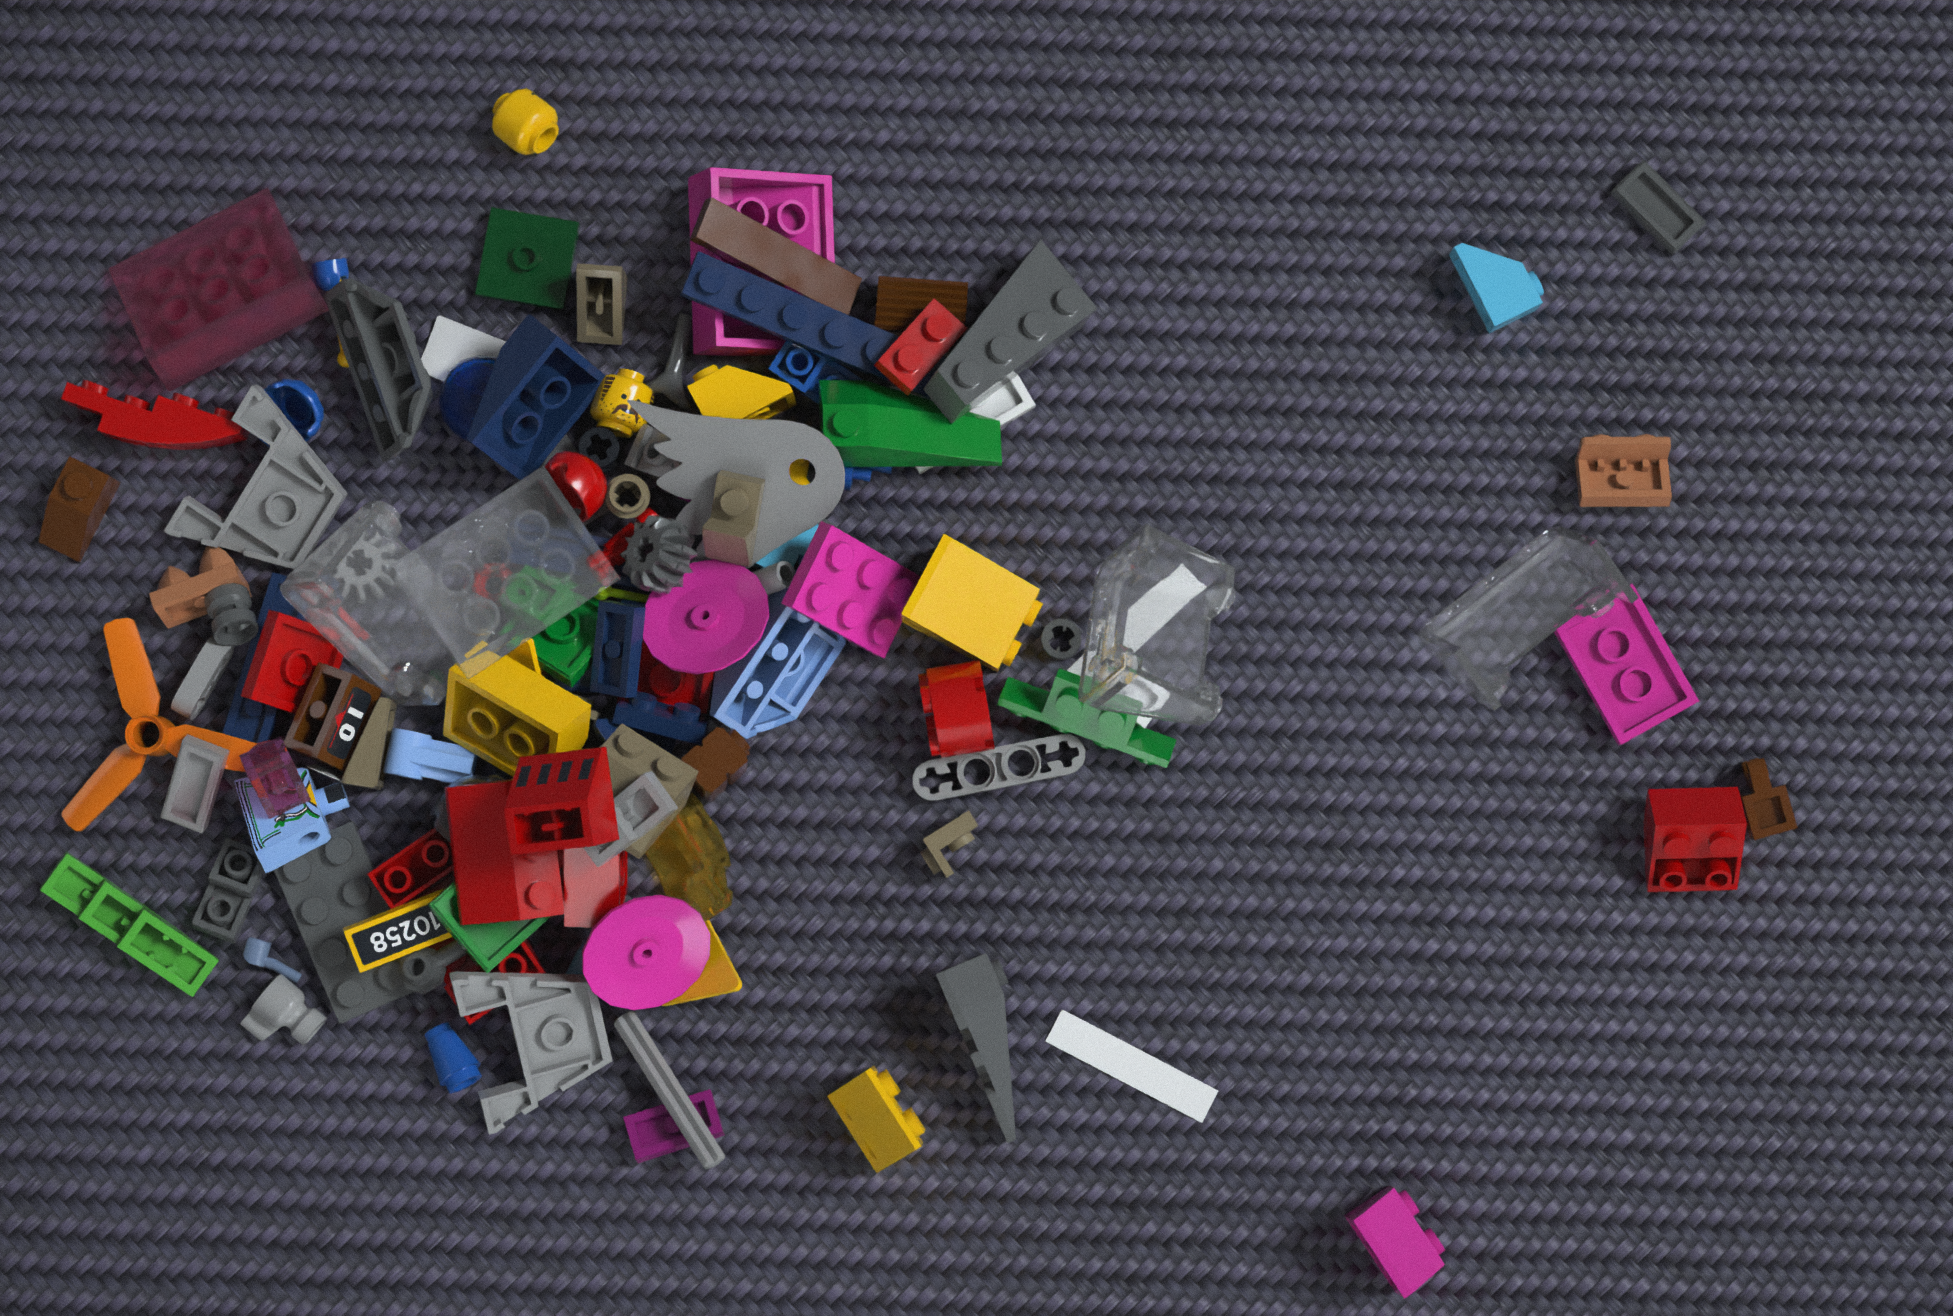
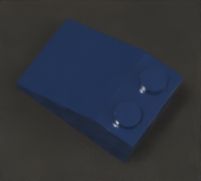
M528 314L499 351L467 440L526 484L594 400L596 391L606 375L532 315Z

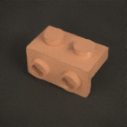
M1599 434L1581 438L1575 460L1579 507H1669L1672 498L1668 456L1671 449L1670 437H1655L1650 434L1636 437H1610Z

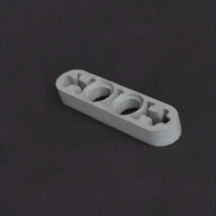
M1060 734L999 746L993 750L928 760L921 763L915 769L913 787L922 799L941 801L1067 776L1077 772L1082 767L1085 760V748L1077 737L1070 734ZM1061 742H1067L1069 749H1077L1078 756L1072 758L1070 767H1063V763L1060 760L1047 762L1051 770L1050 772H1040L1041 757L1036 746L1045 745V755L1056 753ZM1016 751H1026L1033 757L1034 768L1026 776H1016L1009 770L1008 759ZM980 759L989 766L990 776L985 783L973 785L965 779L964 768L971 760ZM958 763L957 778L962 789L953 791L952 781L941 783L939 785V792L936 794H930L928 787L920 786L919 780L926 777L927 769L935 768L937 775H945L951 773L947 764Z

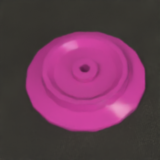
M710 559L690 563L689 566L693 573H685L683 575V587H674L669 594H658L652 591L645 604L643 640L653 657L671 670L691 674L722 670L741 660L761 640L768 622V595L758 577L741 565Z
M664 895L633 898L611 909L592 928L582 950V972L592 992L611 1006L630 1010L659 1007L681 996L699 979L710 957V932L700 912L682 899Z

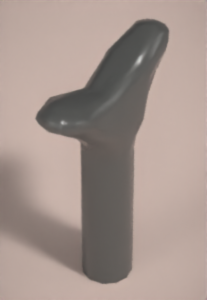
M679 314L666 367L656 379L646 385L653 390L655 395L664 394L681 409L688 410L691 409V406L685 396L682 371L693 333L691 315Z

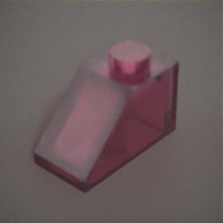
M281 736L272 741L260 742L254 745L250 751L239 755L247 776L269 819L311 800Z

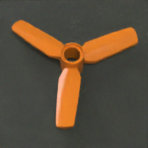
M121 618L104 625V635L121 705L132 719L128 722L125 729L126 744L115 748L62 811V817L69 827L81 832L94 821L141 773L147 755L161 757L171 753L177 758L182 740L187 734L230 750L225 769L258 775L265 773L269 763V750L265 745L188 724L175 727L169 719L158 716L161 696L135 621L131 618ZM155 723L159 729V739L156 744L148 747L144 742L143 734L150 724Z

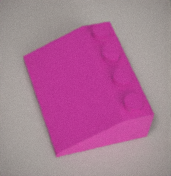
M710 167L688 177L690 237L704 201L712 197L835 263L832 176ZM690 240L691 265L696 253L699 251L749 272ZM692 301L693 354L777 355L786 342L784 339Z

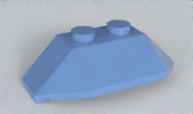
M788 588L768 595L769 619L761 640L744 658L722 670L715 671L710 715L730 729L734 728L745 739L756 736L759 732L773 729L797 719L846 644L845 638L781 604Z

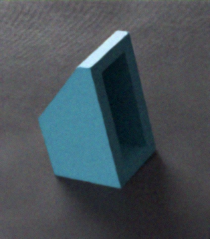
M1464 243L1455 246L1450 252L1449 256L1489 334L1536 311L1543 303L1540 296L1544 295V290L1540 280L1534 271L1527 273L1522 262Z

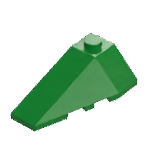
M819 380L820 432L829 438L837 448L844 467L1002 465L999 420L967 412L951 424L932 400L912 394L907 396L902 391L866 380Z

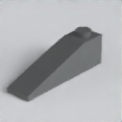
M987 953L939 972L936 976L1007 1143L1016 1140L1005 998L1001 986L1009 982L999 959L990 961Z

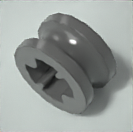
M1056 619L1045 626L1041 635V645L1043 651L1049 657L1055 660H1067L1078 652L1082 636L1079 628L1072 621ZM1062 627L1063 633L1066 629L1070 630L1073 638L1069 640L1070 649L1068 651L1060 652V646H1058L1057 650H1054L1049 645V642L1054 638L1052 630Z

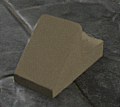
M721 470L717 474L711 517L702 526L706 557L747 567L752 565L765 479Z

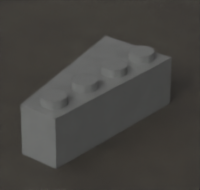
M1040 240L945 359L923 390L952 424L1080 330L1098 308L1045 243Z

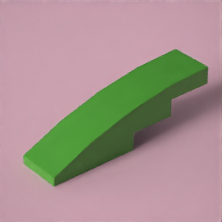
M67 851L40 886L41 892L76 914L78 919L116 943L118 948L191 997L195 995L219 961L216 956Z

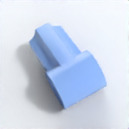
M392 728L383 772L421 781L424 777L458 786L471 784L474 778L478 756L460 745L433 740L430 735Z

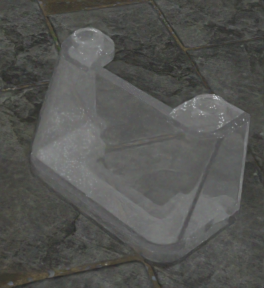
M380 500L369 501L287 576L280 585V591L286 600L373 685L382 689L381 693L387 698L402 706L439 705L447 694L449 669L482 642L487 643L501 623L492 615V608L486 600L476 594H470L469 596L463 594L454 595L397 538L402 532L403 527L399 521L401 518L400 514L395 508Z
M1148 524L1143 525L1103 561L1095 578L1078 689L1079 701L1098 710L1197 726L1214 720L1222 707L1220 688L1211 681L1206 680L1203 682L1210 623L1220 612L1227 611L1235 599L1236 590L1233 587L1235 567Z

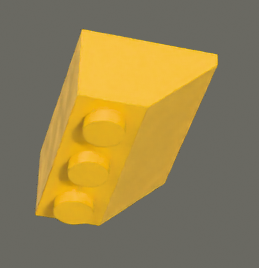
M482 642L449 669L443 736L514 777L520 757L581 750L588 738L592 705L513 660L508 655Z

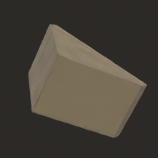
M577 263V342L622 345L628 280L622 266Z

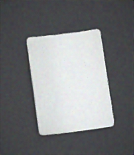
M437 316L421 360L429 376L483 396L499 351L506 341L443 316Z

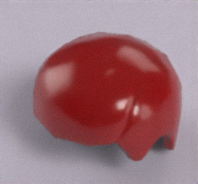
M571 451L556 453L546 463L544 478L551 490L562 500L563 509L566 511L575 508L580 509L579 522L588 520L602 506L606 499L607 480L600 466L587 456Z

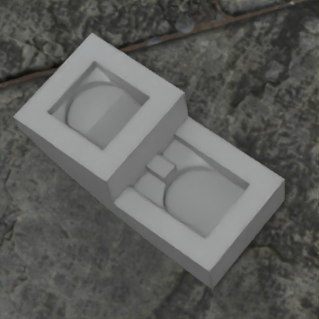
M652 771L641 775L614 798L619 840L591 847H583L597 867L602 866L628 848L678 809V806Z

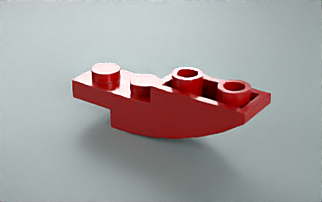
M83 380L81 387L67 382L61 397L63 401L71 406L102 416L97 431L104 436L139 446L173 450L205 449L247 440L250 434L249 431L231 420L235 413L218 407L215 408L214 414L197 409L199 401L175 392L171 399L158 395L152 412L149 411L151 403L125 394L123 401L108 397V388L88 380Z

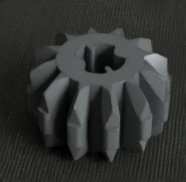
M649 515L645 522H635L634 535L625 537L628 542L627 550L620 554L626 560L622 572L631 578V583L636 585L637 588L648 592L669 594L672 588L683 587V575L685 573H693L689 566L690 560L698 555L691 548L695 537L686 530L685 525L672 518L666 519L661 516Z

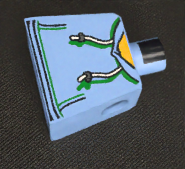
M303 767L241 778L234 781L255 853L265 873L273 871L327 843L331 839V834L325 815L350 807L341 782L316 789L308 769Z

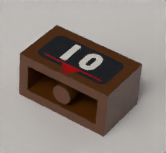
M318 662L283 746L314 761L344 772L382 689L352 673Z

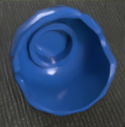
M291 379L276 381L264 389L306 442L317 434L324 419V408L315 391L303 381ZM261 440L264 444H266L268 447H270L269 444H267L266 442H264L263 440Z

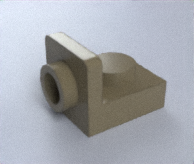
M969 810L923 839L927 848L922 850L920 854L934 875L940 871L943 872L946 878L954 874V871L940 851L941 849L948 846L953 853L975 839L971 831L978 827V824Z

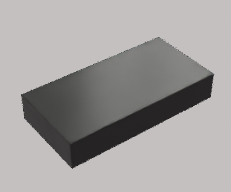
M1644 159L1610 192L1672 256L1706 223Z

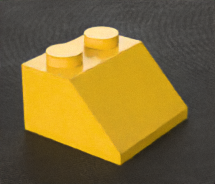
M716 364L706 367L693 375L694 383L687 386L700 414L704 416L733 419H771L797 405L789 383L729 365L718 369Z

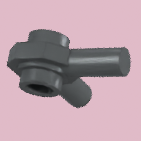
M456 940L439 950L425 947L402 956L397 971L406 989L426 994L443 983L447 970L446 966L467 955V953Z

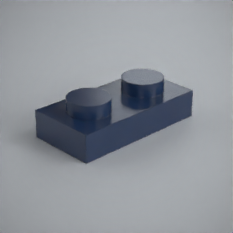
M599 601L590 691L623 698L637 697L646 607L616 601Z
M637 691V697H620L615 708L612 723L624 724L631 728L701 745L707 732L710 715L701 713L699 707L689 703L678 702L670 705L658 702L657 698L652 694Z

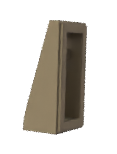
M384 697L379 698L343 773L342 784L376 790L384 788L386 773L383 772L392 728L394 727L397 709L396 701Z

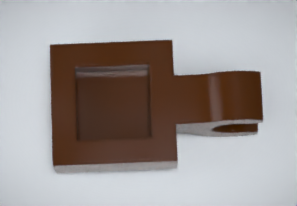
M1755 758L1741 762L1744 778L1751 791L1749 794L1740 796L1750 839L1758 840L1798 828L1786 785L1781 784L1772 787L1764 758Z

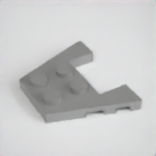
M258 384L251 386L231 420L269 444L270 448L227 519L213 512L191 496H187L181 501L164 532L178 538H190L201 541V544L230 549L243 553L247 557L299 570L305 565L348 493L265 390Z
M458 971L449 973L460 1017L507 1005L524 1078L478 1091L489 1135L505 1127L504 1122L522 1112L526 1115L539 1107L538 1101L556 1090L561 1089L565 1091L612 1062L599 999L592 992L584 974Z

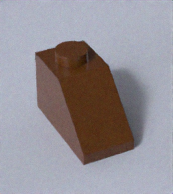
M69 456L49 495L38 542L81 562L121 482Z

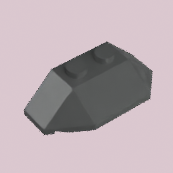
M352 278L343 279L326 292L324 298L382 462L392 460L411 446L433 398L431 380L423 366L416 346L415 334L408 324L401 302Z

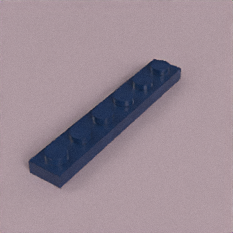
M698 251L696 253L680 296L897 387L874 364L899 336ZM943 356L910 393L930 400L931 398L923 389L947 357Z

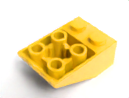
M872 1066L827 1097L875 1172L878 1173L922 1147L923 1141L920 1135L925 1133L926 1129L911 1107L905 1111L902 1110L895 1099V1096L901 1090L888 1070L884 1069L879 1073L875 1066Z

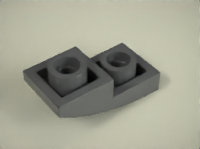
M226 837L208 877L209 885L192 920L193 929L235 944L264 872L253 847Z

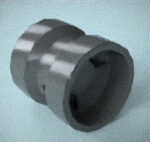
M229 583L215 587L208 592L204 603L207 614L210 618L214 619L211 629L217 643L223 646H238L249 642L257 635L259 626L255 614L250 611L252 601L249 591L245 586Z

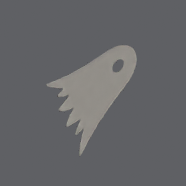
M627 400L630 406L643 419L671 439L670 441L654 444V449L670 459L682 462L678 467L662 475L656 481V484L671 494L684 499H691L676 518L682 525L686 526V530L691 535H702V526L711 517L717 474L721 470L765 479L752 565L779 546L824 520L840 501L845 487L843 460L829 438L806 424L787 420L733 419L696 415L660 408L639 401ZM797 459H806L815 468V478L807 485L795 483L789 475V467ZM702 540L695 550L698 555L692 559V563L712 559L706 557Z

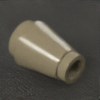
M622 474L609 482L605 502L608 509L614 515L621 518H634L646 510L650 501V491L647 484L640 477L633 474ZM624 496H631L635 499L636 504L633 507L629 505L622 507L619 501Z

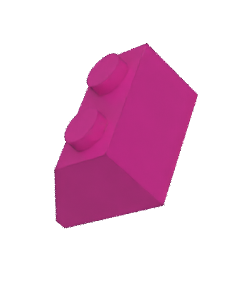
M1388 1186L1344 1216L1394 1292L1405 1299L1445 1265L1439 1256L1445 1249L1432 1229L1428 1228L1423 1232L1413 1217L1420 1211L1407 1191L1404 1189L1397 1193L1394 1187Z

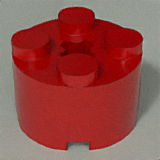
M980 660L926 669L927 673L918 674L924 714L931 712L934 714L925 716L931 756L941 755V758L995 749Z

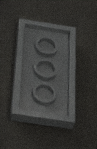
M353 821L331 830V839L327 843L274 870L339 1024H343L414 992L406 989L397 971L401 957L360 973L344 934V927L390 910V907L367 875L375 868L358 828Z

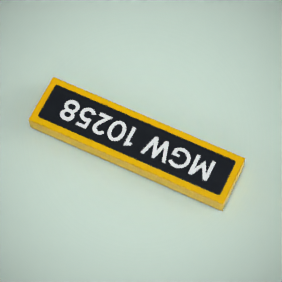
M444 889L344 927L343 931L359 972L362 973L453 937L433 914L428 905Z

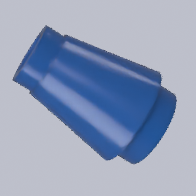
M448 1022L437 1025L425 1033L424 1036L428 1042L440 1086H446L449 1093L452 1094L464 1090L482 1077L478 1069L481 1063L457 1033L452 1030Z

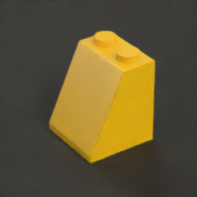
M943 534L904 607L901 617L902 623L974 661L980 660L982 665L998 672L1002 663L1009 667L1013 663L1022 645L1015 638L1023 624L1029 627L1033 625L1043 603L1036 600L1040 592L1039 588L957 540Z

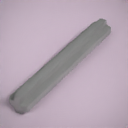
M629 1011L617 1018L614 1022L615 1028L703 1168L710 1169L724 1160L725 1154L636 1013Z

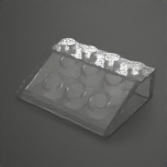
M544 466L391 564L387 571L413 611L468 680L620 580V577Z

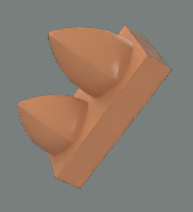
M207 546L200 560L199 575L190 577L186 572L168 566L159 581L157 591L149 593L153 609L168 629L206 615L205 596L209 591L220 585L229 583L241 584L249 591L250 598L252 597L247 580L230 555L220 547L215 548Z

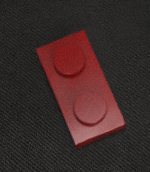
M934 298L874 366L908 396L968 328Z

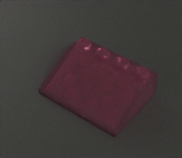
M268 187L108 268L147 360L169 392L329 310L323 294L316 284L313 274Z

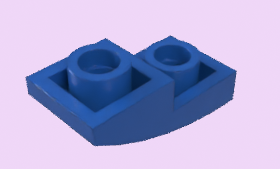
M788 341L784 343L768 367L769 371L784 382L789 383L791 387L817 405H819V380H863L837 362Z

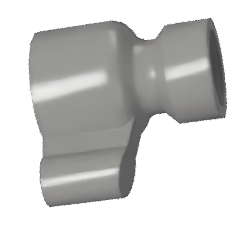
M280 974L253 1004L251 1011L242 1020L240 1025L261 1042L279 1028L286 1026L291 1029V1036L304 1046L322 1027L327 1017L316 1008H307L304 1004V993L285 976Z

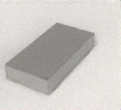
M187 734L180 746L160 818L202 834L208 827L230 750Z

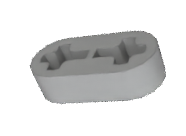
M214 636L208 639L174 696L171 710L189 720L197 717L233 655L234 646H223L216 642Z

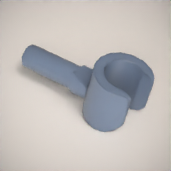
M253 937L247 939L243 955L248 963L273 970L297 984L302 975L301 973L277 959L268 957L272 943Z

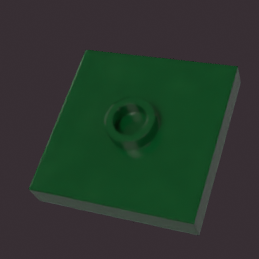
M491 207L475 295L481 298L565 312L580 223Z

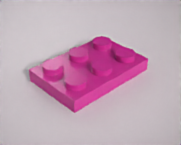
M821 521L781 604L864 650L885 658L902 623L901 613L921 576L833 525Z
M1633 583L1552 628L1618 746L1699 702Z

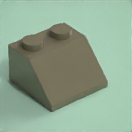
M621 724L601 746L607 747L613 797L615 798L641 775L652 771L678 806L675 812L625 849V851L640 859L685 807L699 771L634 730Z

